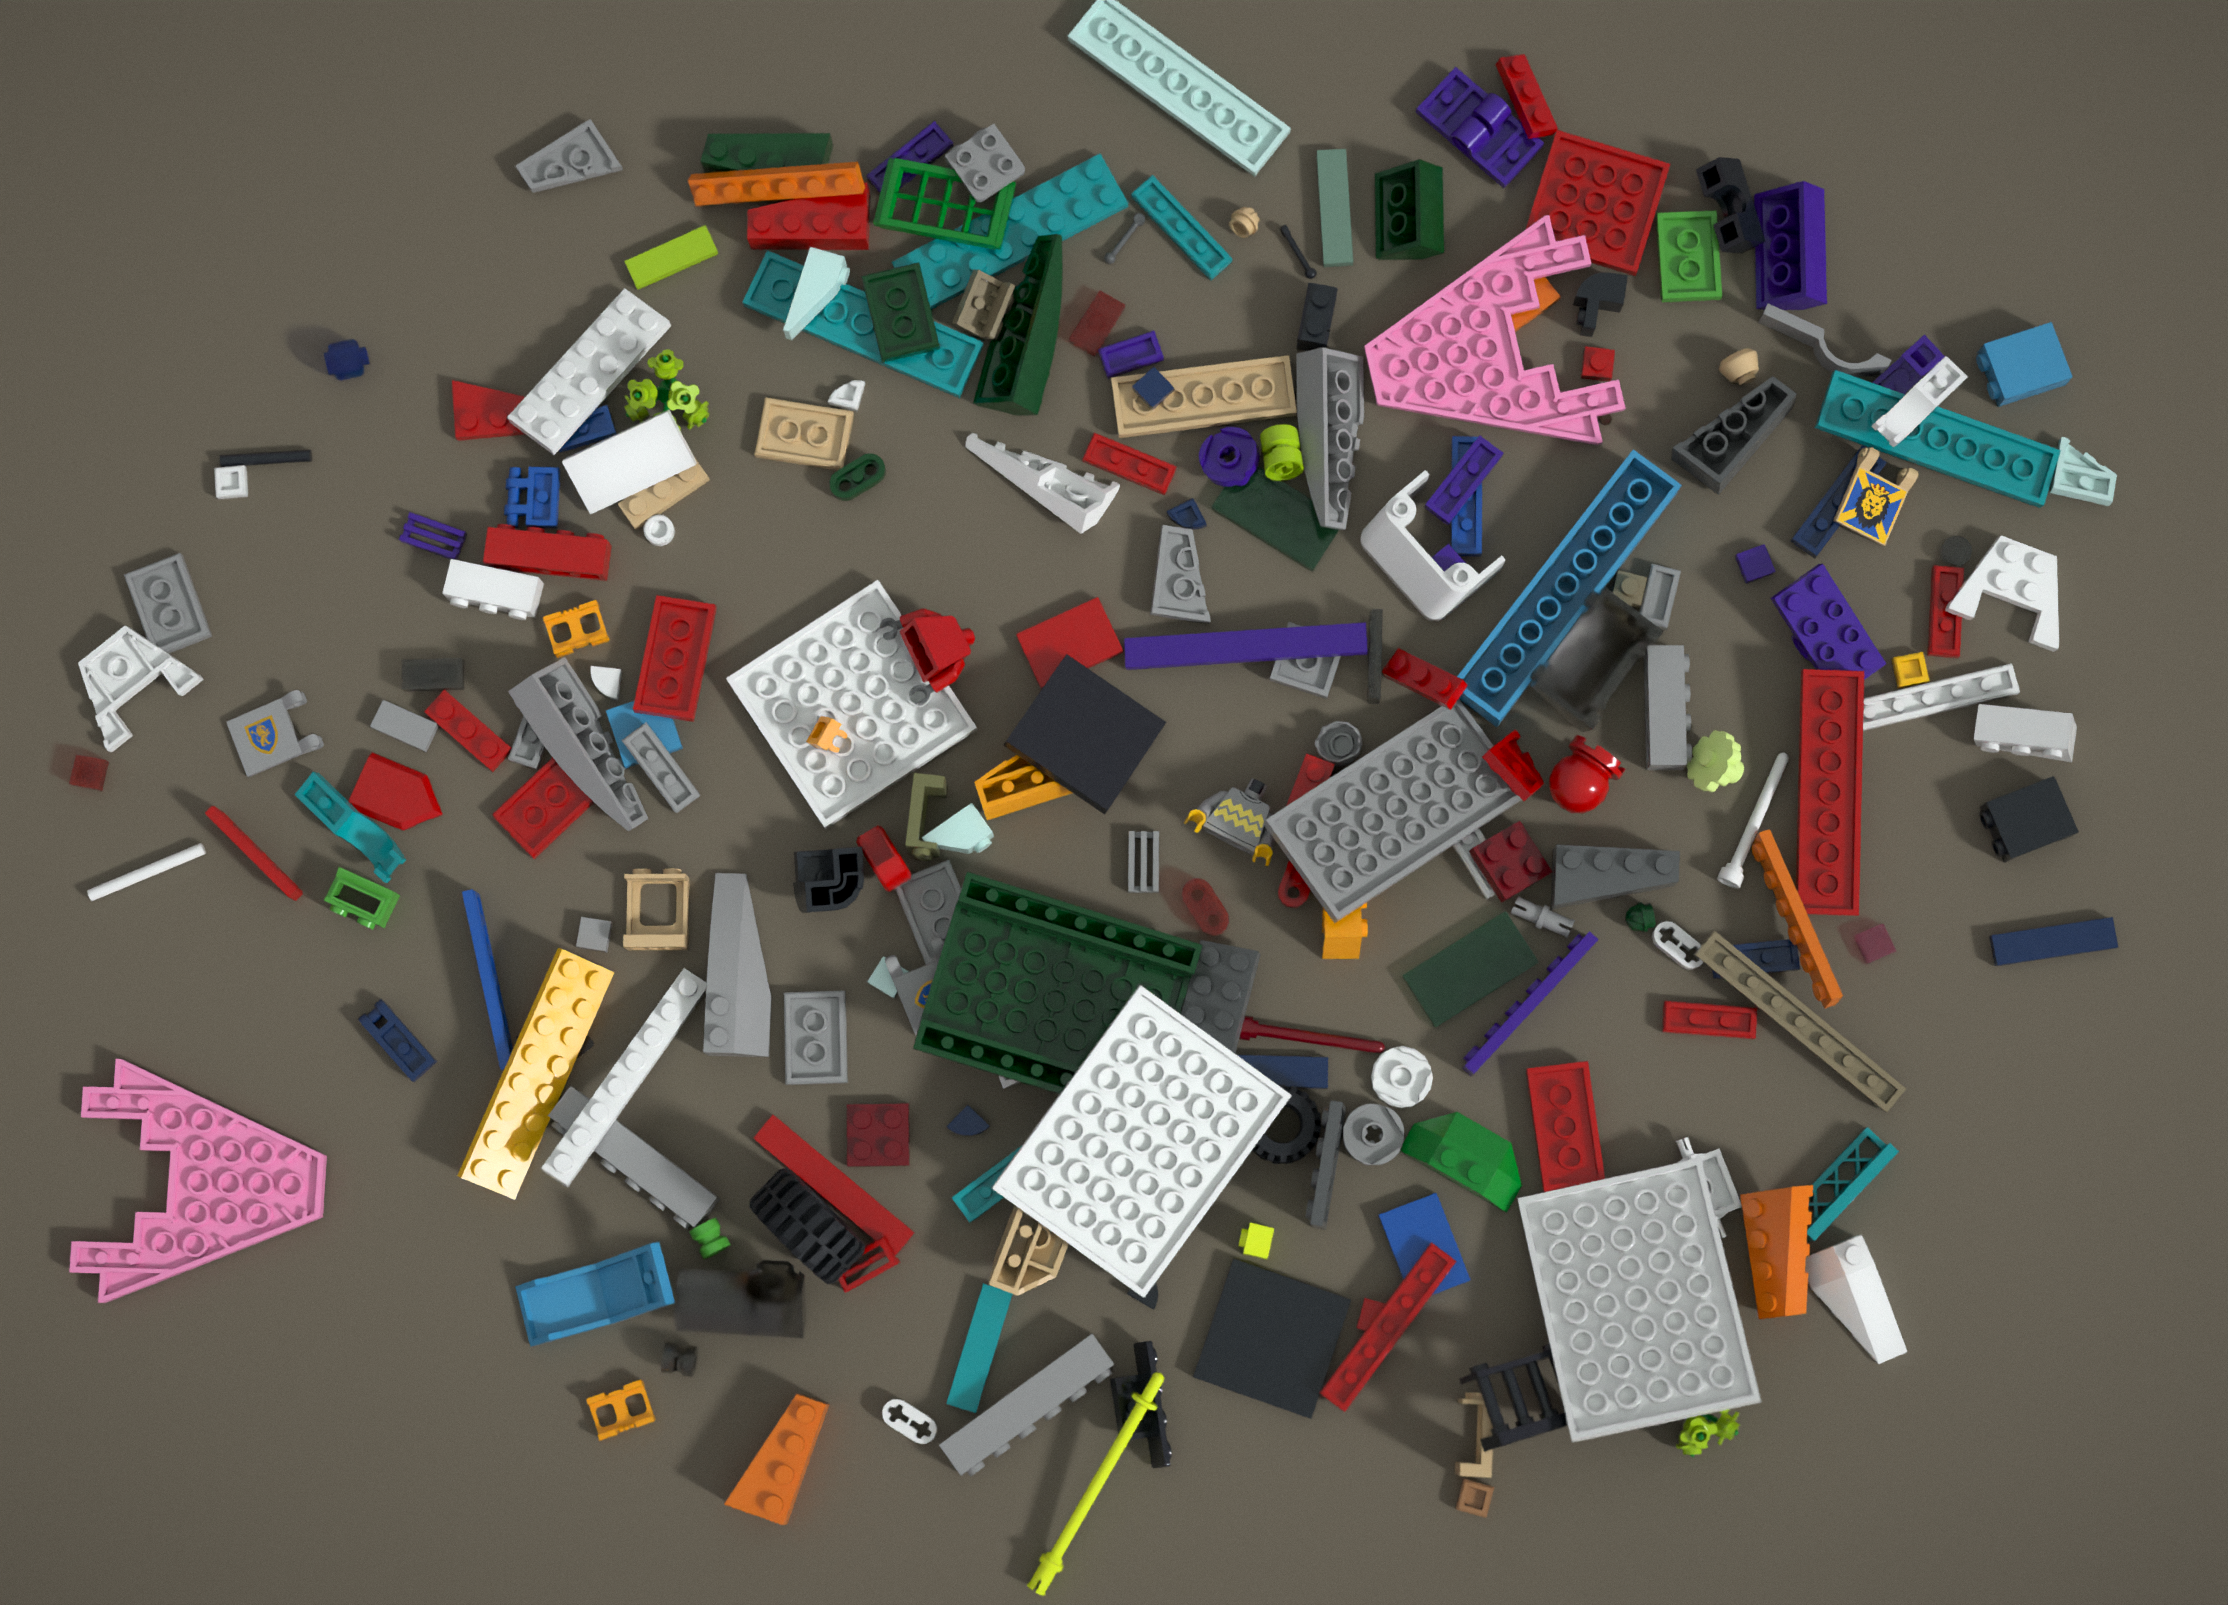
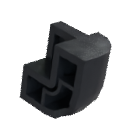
M862 847L794 852L796 883H793L797 906L802 913L840 910L847 908L856 900L864 885Z

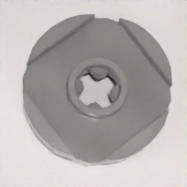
M1365 1104L1356 1108L1347 1117L1343 1126L1342 1133L1345 1149L1353 1159L1366 1166L1383 1165L1391 1161L1400 1152L1404 1142V1126L1400 1117L1391 1108L1380 1104ZM1371 1126L1374 1130L1377 1128L1381 1130L1382 1133L1378 1136L1381 1140L1380 1142L1375 1143L1373 1140H1366L1365 1136L1368 1134L1367 1127Z

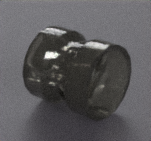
M666 1342L662 1356L661 1372L672 1374L676 1371L681 1372L683 1376L693 1377L697 1365L698 1347L688 1345L684 1348L679 1347L677 1343Z

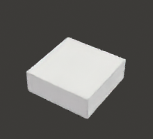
M244 465L214 468L217 499L248 497L247 468Z

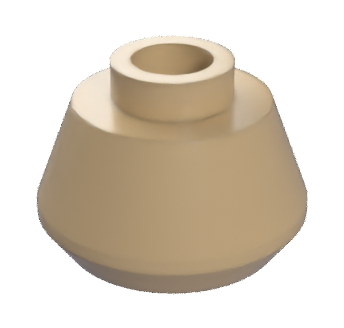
M1745 348L1731 354L1720 362L1719 372L1732 384L1739 383L1740 386L1749 384L1756 379L1755 374L1759 371L1757 352L1750 348Z

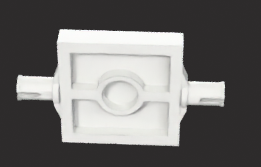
M1688 1137L1680 1139L1676 1143L1683 1159L1678 1163L1701 1158L1720 1238H1724L1727 1235L1720 1218L1730 1211L1741 1208L1742 1204L1721 1151L1716 1149L1706 1154H1694Z

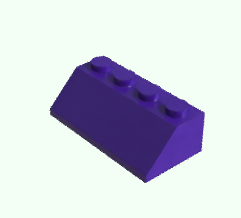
M1801 181L1754 194V206L1765 238V242L1755 247L1756 308L1765 310L1769 303L1782 310H1804L1827 304L1824 189L1806 181Z

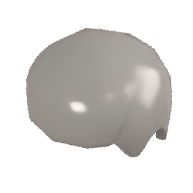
M1335 721L1323 726L1317 739H1315V747L1320 758L1338 767L1347 766L1354 762L1359 756L1363 744L1359 730L1349 722Z

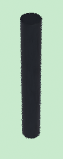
M311 450L220 455L221 467L312 461Z

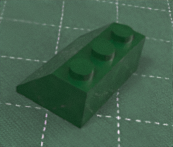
M1418 159L1375 173L1376 259L1422 260L1444 253L1443 167Z

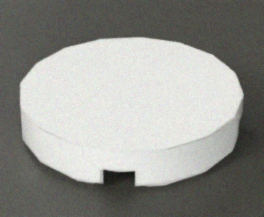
M1405 1046L1391 1048L1382 1053L1374 1063L1371 1073L1372 1087L1379 1099L1387 1105L1397 1108L1412 1107L1422 1101L1430 1091L1433 1080L1431 1066L1426 1057L1416 1049Z

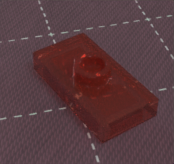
M1100 290L1070 336L1069 342L1095 357L1098 349L1102 346L1123 313L1125 304Z

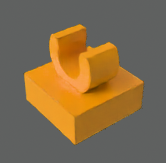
M820 716L806 742L815 748L838 753L840 749L835 747L832 741L836 735L846 739L847 734L843 730H839L842 725L833 718Z

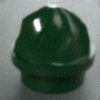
M1637 902L1636 905L1628 909L1625 922L1632 930L1644 933L1648 931V928L1655 927V914L1651 903L1643 904L1642 902Z

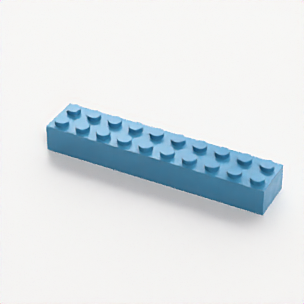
M1633 449L1457 677L1463 679L1468 685L1459 699L1497 727L1673 500L1682 485Z

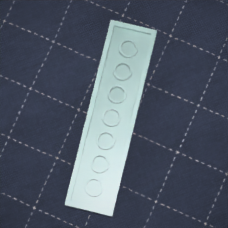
M1096 0L1068 35V41L1254 177L1291 131V128L1116 0Z

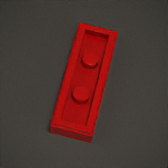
M1095 432L1082 459L1084 463L1164 496L1177 469L1175 465Z
M1936 565L1932 567L1927 656L1960 657L1962 617L1946 612L1945 608L1953 600L1964 583V568Z
M1675 1001L1663 1002L1662 1032L1756 1039L1757 1008Z

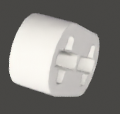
M1665 921L1654 928L1652 932L1653 943L1680 967L1692 970L1703 963L1700 959L1697 962L1694 960L1686 962L1684 960L1686 954L1679 948L1680 946L1688 951L1692 948L1697 951L1701 944L1678 925ZM1660 929L1663 931L1671 929L1673 931L1671 937L1678 944L1675 945L1669 940L1663 943L1660 940L1662 934L1659 932Z
M893 1399L884 1405L882 1410L884 1421L909 1439L919 1444H927L936 1437V1422L901 1399ZM898 1405H901L903 1407L902 1413L909 1417L908 1422L906 1423L901 1419H896L895 1422L890 1420L892 1414L888 1411L889 1408H896ZM913 1420L918 1424H923L927 1421L930 1424L928 1429L931 1431V1435H924L922 1438H918L916 1436L918 1430L910 1424Z

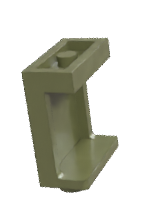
M914 773L905 846L909 854L914 855L915 860L932 861V857H940L937 843L923 841L922 837L925 831L928 797L947 798L948 784L945 776Z

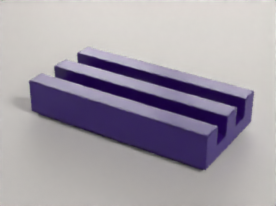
M409 512L407 524L405 523L403 527L404 532L399 537L400 542L448 559H458L467 536L465 531ZM415 522L456 536L458 539L455 541L415 527ZM411 532L454 547V550L450 552L410 537Z

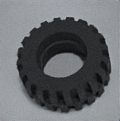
M788 1168L779 1169L750 1199L749 1208L758 1219L808 1269L826 1284L835 1283L864 1254L866 1247L864 1242L812 1189Z

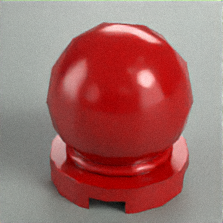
M1576 735L1568 745L1573 755L1563 757L1554 765L1549 777L1550 795L1560 808L1577 814L1589 812L1605 800L1609 791V779L1619 780L1626 771L1625 768L1619 767L1621 762L1601 746L1597 745L1595 749H1592L1585 745L1586 738L1580 735Z

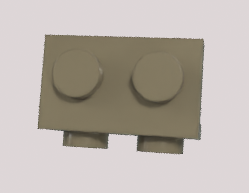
M973 270L952 325L979 339H994L1002 328V318L1005 310L1013 301L1015 285L1010 282H1001L980 270Z

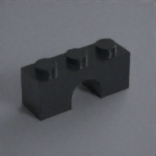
M1718 157L1696 169L1704 197L1713 198L1720 205L1723 212V220L1713 224L1721 252L1744 253L1765 242L1740 159Z

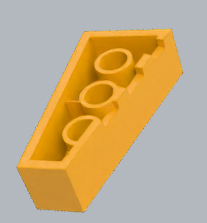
M1367 903L1336 923L1333 922L1326 910L1322 909V933H1325L1322 959H1359L1362 937L1368 936L1367 919H1362L1361 909L1367 908Z

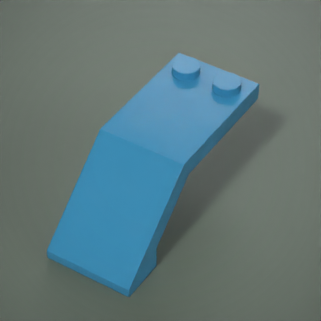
M659 1242L639 1247L595 1264L535 1279L515 1287L530 1347L611 1325L675 1303Z

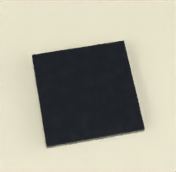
M1066 654L1003 746L1105 815L1166 724V721Z
M1233 1259L1193 1378L1312 1419L1320 1395L1319 1392L1322 1389L1351 1300Z

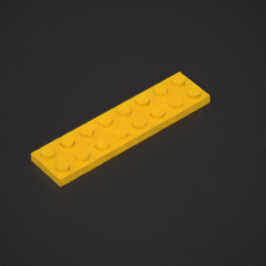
M557 948L457 1176L512 1199L516 1198L549 1123L550 1117L548 1115L560 1098L614 972L566 950Z

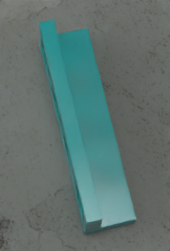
M1868 1127L1811 1184L1813 1185L1812 1203H1809V1206L1813 1207V1220L1811 1225L1807 1226L1808 1242L1815 1241L1899 1152L1891 1143L1885 1144ZM1867 1137L1879 1150L1872 1158H1859V1144ZM1854 1151V1158H1847ZM1842 1162H1855V1176L1851 1180H1838V1166ZM1860 1162H1867V1163L1860 1169ZM1833 1173V1180H1826ZM1821 1184H1834V1198L1830 1202L1817 1203V1189ZM1839 1184H1846L1839 1192ZM1818 1206H1825L1818 1214Z

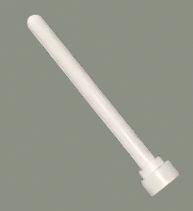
M1784 752L1777 755L1731 863H1727L1719 872L1717 880L1724 885L1739 889L1743 882L1744 869L1742 866L1789 761V756Z

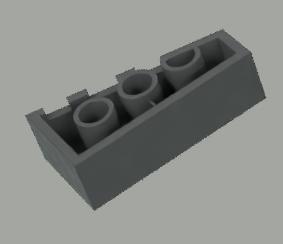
M1772 376L1741 398V401L1733 407L1727 408L1720 413L1716 419L1705 427L1702 426L1684 442L1681 441L1672 448L1671 460L1719 495L1795 406L1797 393Z
M1557 844L1552 854L1553 872L1550 910L1602 899L1616 898L1628 894L1674 887L1679 882L1680 851Z

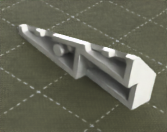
M974 433L967 436L965 444L967 449L1080 534L1098 523L1119 491L1120 484L1112 481L1110 485L1095 481L1093 474L1086 472L1083 477L1066 469L1067 465L1024 450L1021 455L1005 450V444L997 442L995 446L987 444L978 439V435Z

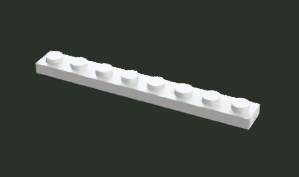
M683 968L541 1169L544 1173L568 1188L706 993L707 982Z

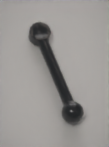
M1286 225L1281 226V233L1287 239L1306 270L1305 276L1308 279L1315 278L1316 270L1309 266L1292 238Z

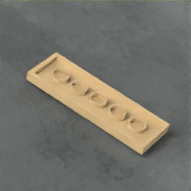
M1289 355L1160 371L1174 387V391L1153 410L1132 390V386L1146 373L1111 378L1119 438L1297 416Z

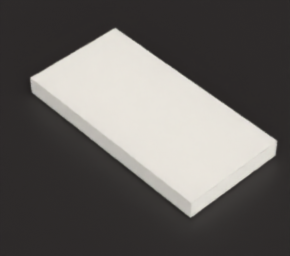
M666 410L563 459L562 463L586 508L592 514L695 466L697 461L670 410Z

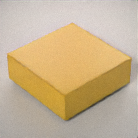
M1923 652L1893 657L1891 659L1897 688L1929 682Z

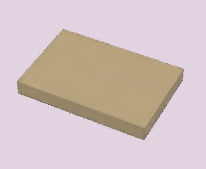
M765 397L755 457L839 470L845 466L854 412Z

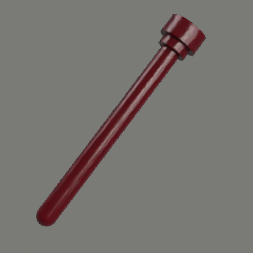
M1246 1015L1239 1037L1240 1040L1250 1041V1038L1256 1039L1257 1036L1372 1053H1382L1385 1050V1045L1381 1041L1259 1024V1020H1253V1016Z

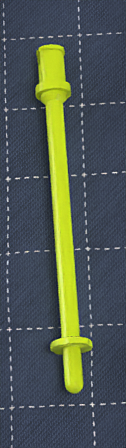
M1159 1372L1154 1373L1141 1395L1133 1392L1132 1398L1137 1402L1054 1547L1050 1552L1043 1553L1039 1558L1041 1563L1027 1584L1033 1591L1041 1580L1036 1590L1037 1594L1044 1596L1056 1573L1062 1571L1064 1567L1062 1564L1063 1554L1147 1409L1156 1411L1158 1406L1152 1400L1164 1381L1163 1374Z

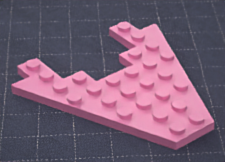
M1546 215L1366 344L1364 351L1377 406L1593 445L1602 444L1597 417L1626 409L1619 379L1560 393L1553 364L1524 370L1511 317L1512 314L1539 309L1540 305L1534 279L1591 266L1585 235L1555 242L1550 216Z
M116 1059L114 1087H83L82 1118L142 1120L140 1150L170 1151L166 1213L135 1212L133 1243L71 1242L69 1272L100 1274L98 1303H107L323 1218L327 1155L123 1059Z

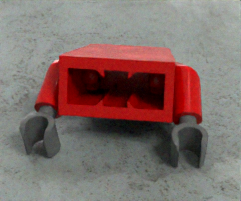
M925 608L899 616L900 620L895 621L893 618H885L880 623V628L886 626L893 628L891 632L883 634L885 640L894 639L897 631L901 629L899 631L923 683L927 681L930 683L927 686L918 685L913 689L911 696L917 691H922L925 694V699L917 703L918 706L924 705L931 693L934 691L938 693L957 680L965 667L964 659L971 654L969 646L975 642L974 632L970 628L961 629L955 617L952 615L942 616L940 613Z

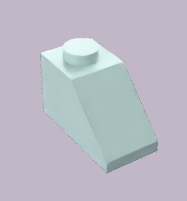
M970 803L927 833L922 839L926 842L937 843L939 849L970 854L974 850L980 853L992 844L990 839L994 837V834L973 803Z

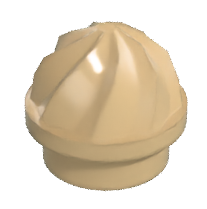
M1242 207L1235 210L1231 215L1229 226L1237 236L1247 238L1258 230L1260 219L1254 209Z

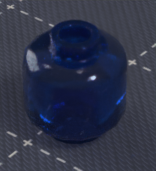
M355 339L331 343L328 346V352H324L329 376L334 375L339 381L363 376L365 373L364 365L370 364L366 346L360 348Z

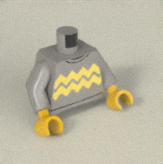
M1252 778L1245 792L1234 787L1229 792L1220 791L1204 800L1197 809L1189 812L1184 824L1186 825L1188 821H1194L1197 824L1194 832L1198 833L1203 826V831L1253 856V862H1255L1257 857H1263L1266 859L1265 866L1270 864L1273 854L1272 850L1276 841L1263 824L1267 818L1272 816L1269 813L1270 806L1260 801L1267 789L1264 783Z

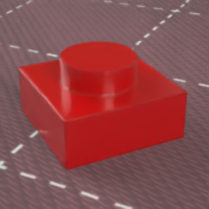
M1585 346L1581 378L1610 382L1613 374L1615 350Z

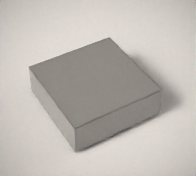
M581 917L576 947L607 953L613 922Z

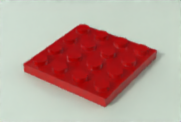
M1557 130L1526 229L1542 217L1549 215L1555 242L1585 235L1591 263L1636 276L1670 163Z

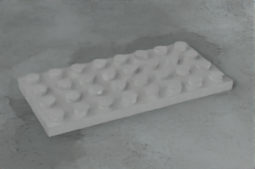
M1458 699L1451 710L1443 706L1436 709L1273 814L1263 824L1333 922L1336 923L1522 799L1511 791L1509 785L1497 773L1492 771L1488 763L1482 758L1494 745L1461 700Z

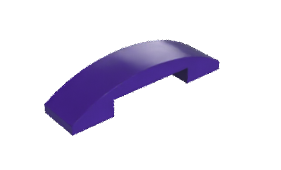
M1924 334L1872 383L1906 394L1945 356Z

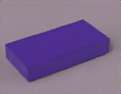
M1155 331L1098 349L1107 379L1164 361Z

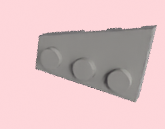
M591 119L515 165L532 193L623 170Z

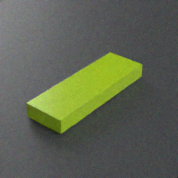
M706 225L630 258L625 261V264L637 290L719 253Z

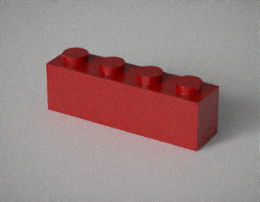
M497 524V528L488 527L483 563L487 567L507 571L607 581L612 546L607 539H604L603 535L596 533H587L586 537L574 536L575 533L566 530H557L556 534L545 533L544 529L537 527H527V531L515 530V527L512 525Z

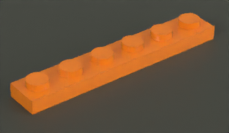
M858 161L691 174L688 179L696 206L862 194L865 189Z
M1771 830L1759 832L1752 843L1753 856L1757 862H1761L1764 869V881L1770 890L1772 889L1775 894L1777 911L1781 917H1785L1789 927L1788 936L1793 945H1797L1801 954L1800 963L1806 973L1809 972L1813 982L1812 990L1815 998L1822 1002L1824 1009L1834 1006L1843 997L1839 985Z

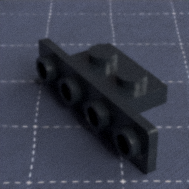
M1152 1341L1134 1343L1138 1375L1110 1379L1118 1434L1137 1403L1132 1398L1133 1392L1141 1395L1152 1375L1157 1372V1353ZM1162 1385L1152 1400L1158 1406L1156 1411L1147 1409L1130 1440L1147 1437L1152 1468L1169 1467L1171 1465L1172 1450L1167 1441L1165 1430L1167 1417L1164 1410H1162L1160 1397L1162 1395Z

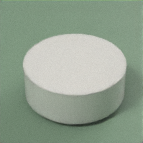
M654 515L644 524V535L652 545L664 546L672 541L675 528L668 517Z

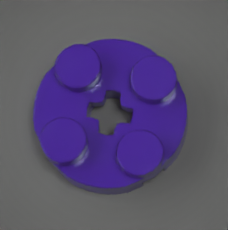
M1225 427L1220 429V433H1217L1215 436L1211 434L1205 439L1199 451V462L1206 477L1214 484L1224 487L1243 486L1248 483L1250 476L1253 475L1258 467L1260 460L1259 447L1251 435L1244 429ZM1231 451H1234V460L1226 462L1223 456L1229 455Z

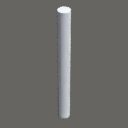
M202 843L194 845L87 890L88 896L91 901L97 900L205 855V848Z

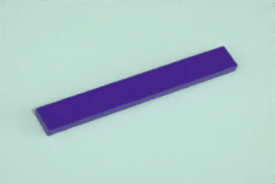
M1366 622L1124 638L1126 670L1368 654Z

